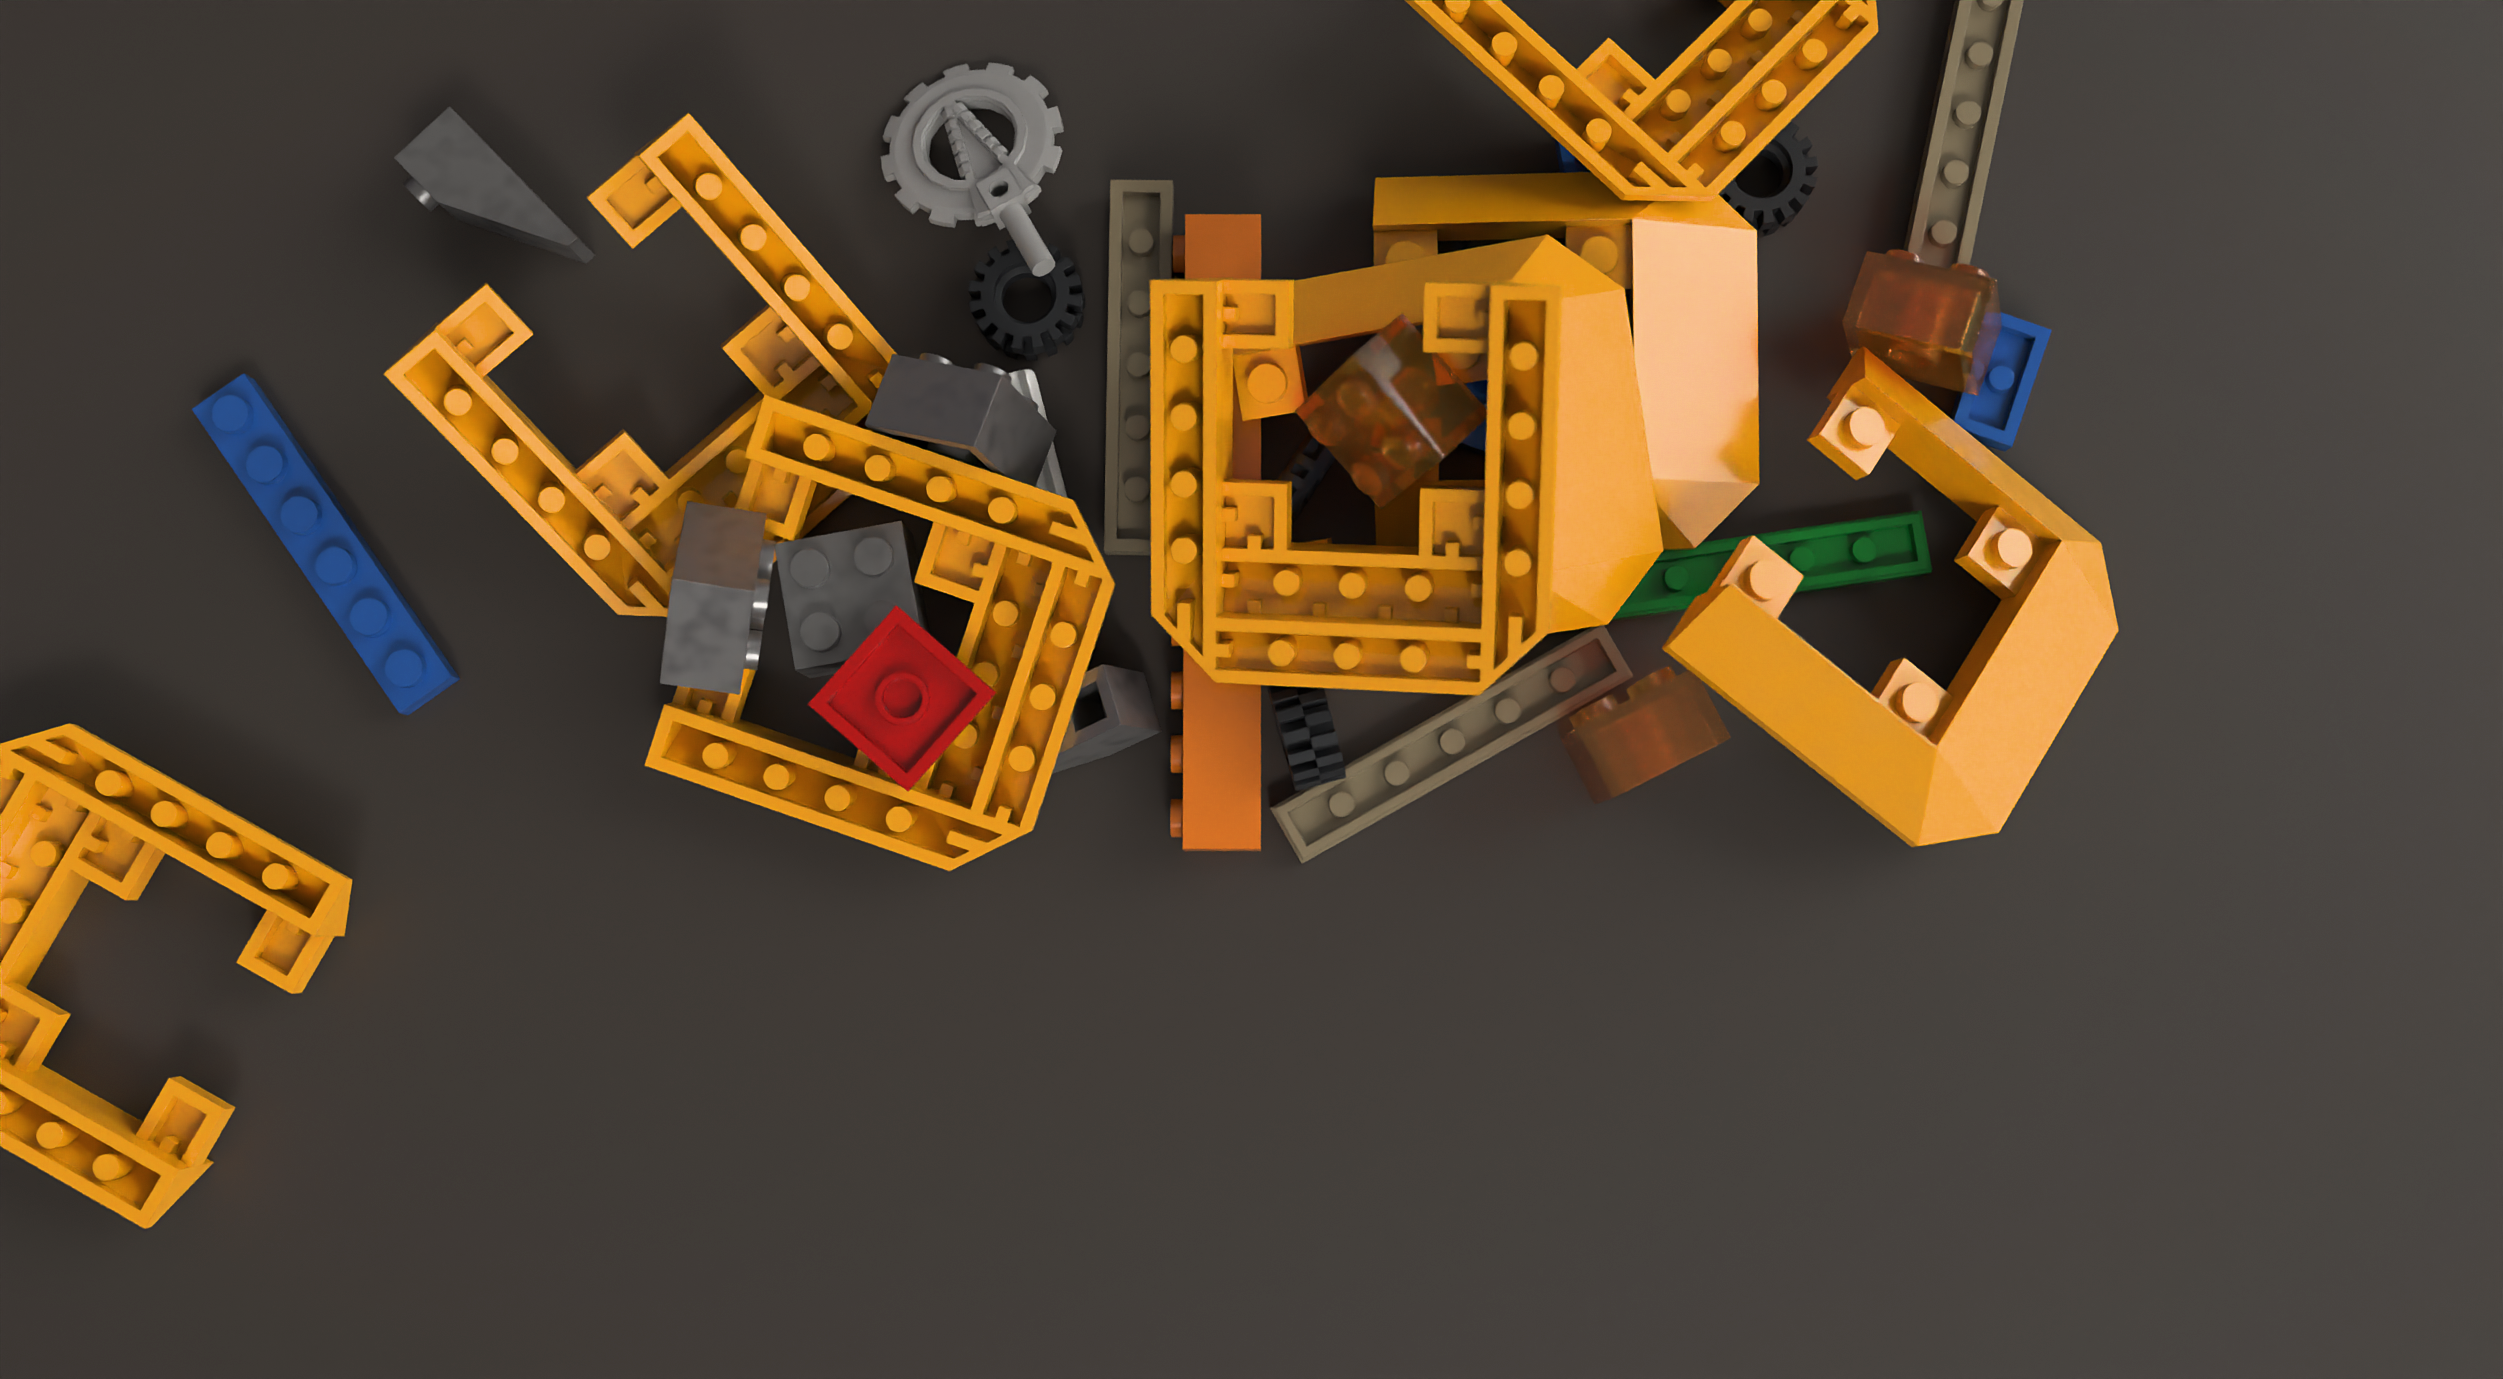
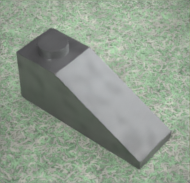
M450 106L394 157L411 175L403 185L430 212L440 204L459 221L582 263H588L595 256Z
M1105 664L1086 672L1053 773L1110 756L1162 732L1143 672Z

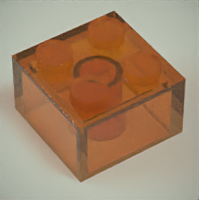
M1888 250L1886 255L1866 251L1842 322L1851 357L1854 356L1858 349L1865 347L1902 378L1978 396L2002 327L1997 279L1990 278L1986 271L1968 264H1953L1950 266V269L1926 264L1921 257L1908 251Z
M1403 313L1355 352L1295 410L1308 426L1312 436L1319 443L1327 447L1351 475L1355 485L1363 493L1369 495L1380 509L1384 508L1441 461L1487 419L1486 408L1440 355L1434 352H1423V336Z
M1666 666L1628 687L1626 691L1630 700L1618 705L1613 694L1569 717L1574 728L1561 736L1560 739L1595 805L1610 800L1731 739L1701 679L1691 671L1687 670L1676 676L1672 666Z

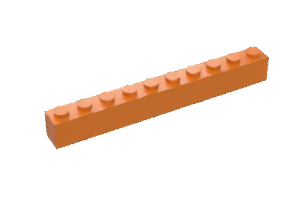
M1185 214V235H1173V272L1185 273V279H1261V214ZM1233 367V479L1261 480V418L1242 421ZM1171 636L1172 646H1180ZM1183 649V671L1171 672V709H1183V735H1171V773H1183V799H1171V837H1183L1184 851H1261V685L1215 683Z

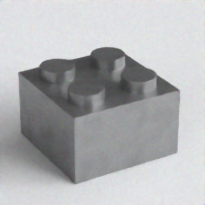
M922 353L919 359L892 354L865 422V425L873 432L1036 487L1056 434V430L1038 412V404L1030 398L1021 395L1011 384L1012 378L1005 371L985 363H976L973 369L959 367L949 360L931 353Z
M687 501L671 583L660 675L661 684L740 695L743 670H757L762 631L750 629L763 630L776 541L763 539L766 513Z
M902 521L775 544L795 670L809 678L835 674L896 605L930 633L922 585L914 583L918 570V561L913 533Z

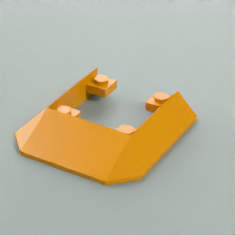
M1405 0L1621 200L1711 202L1878 32L1876 0H1718L1727 10L1655 80L1610 38L1575 69L1501 0Z
M689 113L685 114L636 151L632 158L586 196L632 249L682 207L767 303L764 308L720 345L759 391L665 473L624 429L576 469L491 380L487 374L533 335V331L487 282L439 323L436 322L384 372V375L617 615L668 617L672 576L687 501L735 509L751 459L745 457L764 395L872 431L865 425V422L892 354L897 355ZM817 482L799 539L804 537L852 494ZM764 531L763 539L776 541V544L792 541ZM774 551L773 563L777 560V558H776V552H775V551Z
M1592 172L1375 178L1373 206L1374 266L1438 255V241L1525 239L1548 234L1552 238H1565L1566 248L1624 288L1625 294H1630V329L1664 550H1694L1760 484L1757 230L1719 194L1711 202L1621 200ZM1439 420L1374 421L1376 545L1419 547L1420 488L1423 485L1485 487V480H1439Z
M1548 234L1295 280L1293 348H1233V367L1242 421L1310 410L1300 346L1424 325V283L1514 282L1562 286L1551 627L1549 633L1608 625L1664 550L1625 289ZM1429 352L1434 388L1488 380L1489 354ZM1325 538L1300 543L1332 544L1331 538Z
M1233 278L1150 280L1151 615L1215 683L1480 695L1550 632L1562 286L1514 282L1424 283L1423 352L1489 354L1485 487L1423 485L1420 488L1419 547L1291 542L1292 481L1233 479V348H1293L1294 280Z
M1862 347L1856 351L1826 397L1831 401V404L1807 441L1855 480L1869 475L1886 448H1888L1977 522L1954 561L1998 596L2001 602L1949 687L1945 691L1904 657L1889 663L1870 694L1777 619L1804 576L1754 535L1740 541L1708 592L1694 598L1662 649L1909 846L1917 847L1999 833L2119 630L2102 545L2100 541L1872 352Z
M764 395L745 457L751 459L735 509L766 513L765 532L792 541L799 540L817 482L933 521L914 583L974 603L957 658L997 693L908 792L859 749L856 758L740 719L756 670L751 669L743 670L740 695L677 686L672 703L664 704L645 766L948 871L1031 832L1034 829L1116 585L1076 501Z
M69 723L0 743V1146L142 1228L147 1229L152 1227L214 1163L207 1159V1156L236 1107L182 1076L170 1077L142 1122L42 1065L71 1013L27 989L35 972L89 881L96 883L124 900L138 901L166 853L266 909L236 963L291 994L302 993L335 936H345L353 879L82 727Z

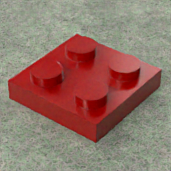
M896 605L808 705L908 792L997 692Z

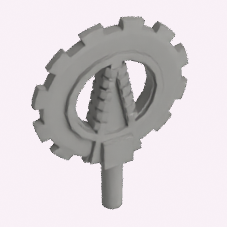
M988 62L986 70H969L968 64L944 70L945 77L928 87L923 82L920 83L904 97L908 105L900 117L891 115L883 135L884 141L890 143V154L881 156L882 170L887 182L897 180L901 188L895 194L896 199L912 214L919 208L930 213L929 221L932 224L955 228L957 220L974 219L976 226L984 227L996 223L999 230L1006 227L1033 275L1039 277L1051 272L1055 267V261L1028 216L1032 213L1028 204L1036 199L1042 191L1037 184L1045 172L1055 173L1062 154L1061 146H1054L1055 134L1064 132L1063 122L1058 107L1047 108L1043 101L1049 94L1048 90L1031 75L1023 81L1013 76L1014 69L1012 66ZM990 109L1004 115L1013 124L1015 138L1010 154L969 110ZM944 123L961 180H953L938 173L931 165L929 158L931 140Z

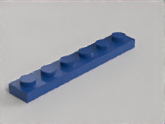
M243 373L192 408L203 427L400 714L410 715L460 680L256 380Z

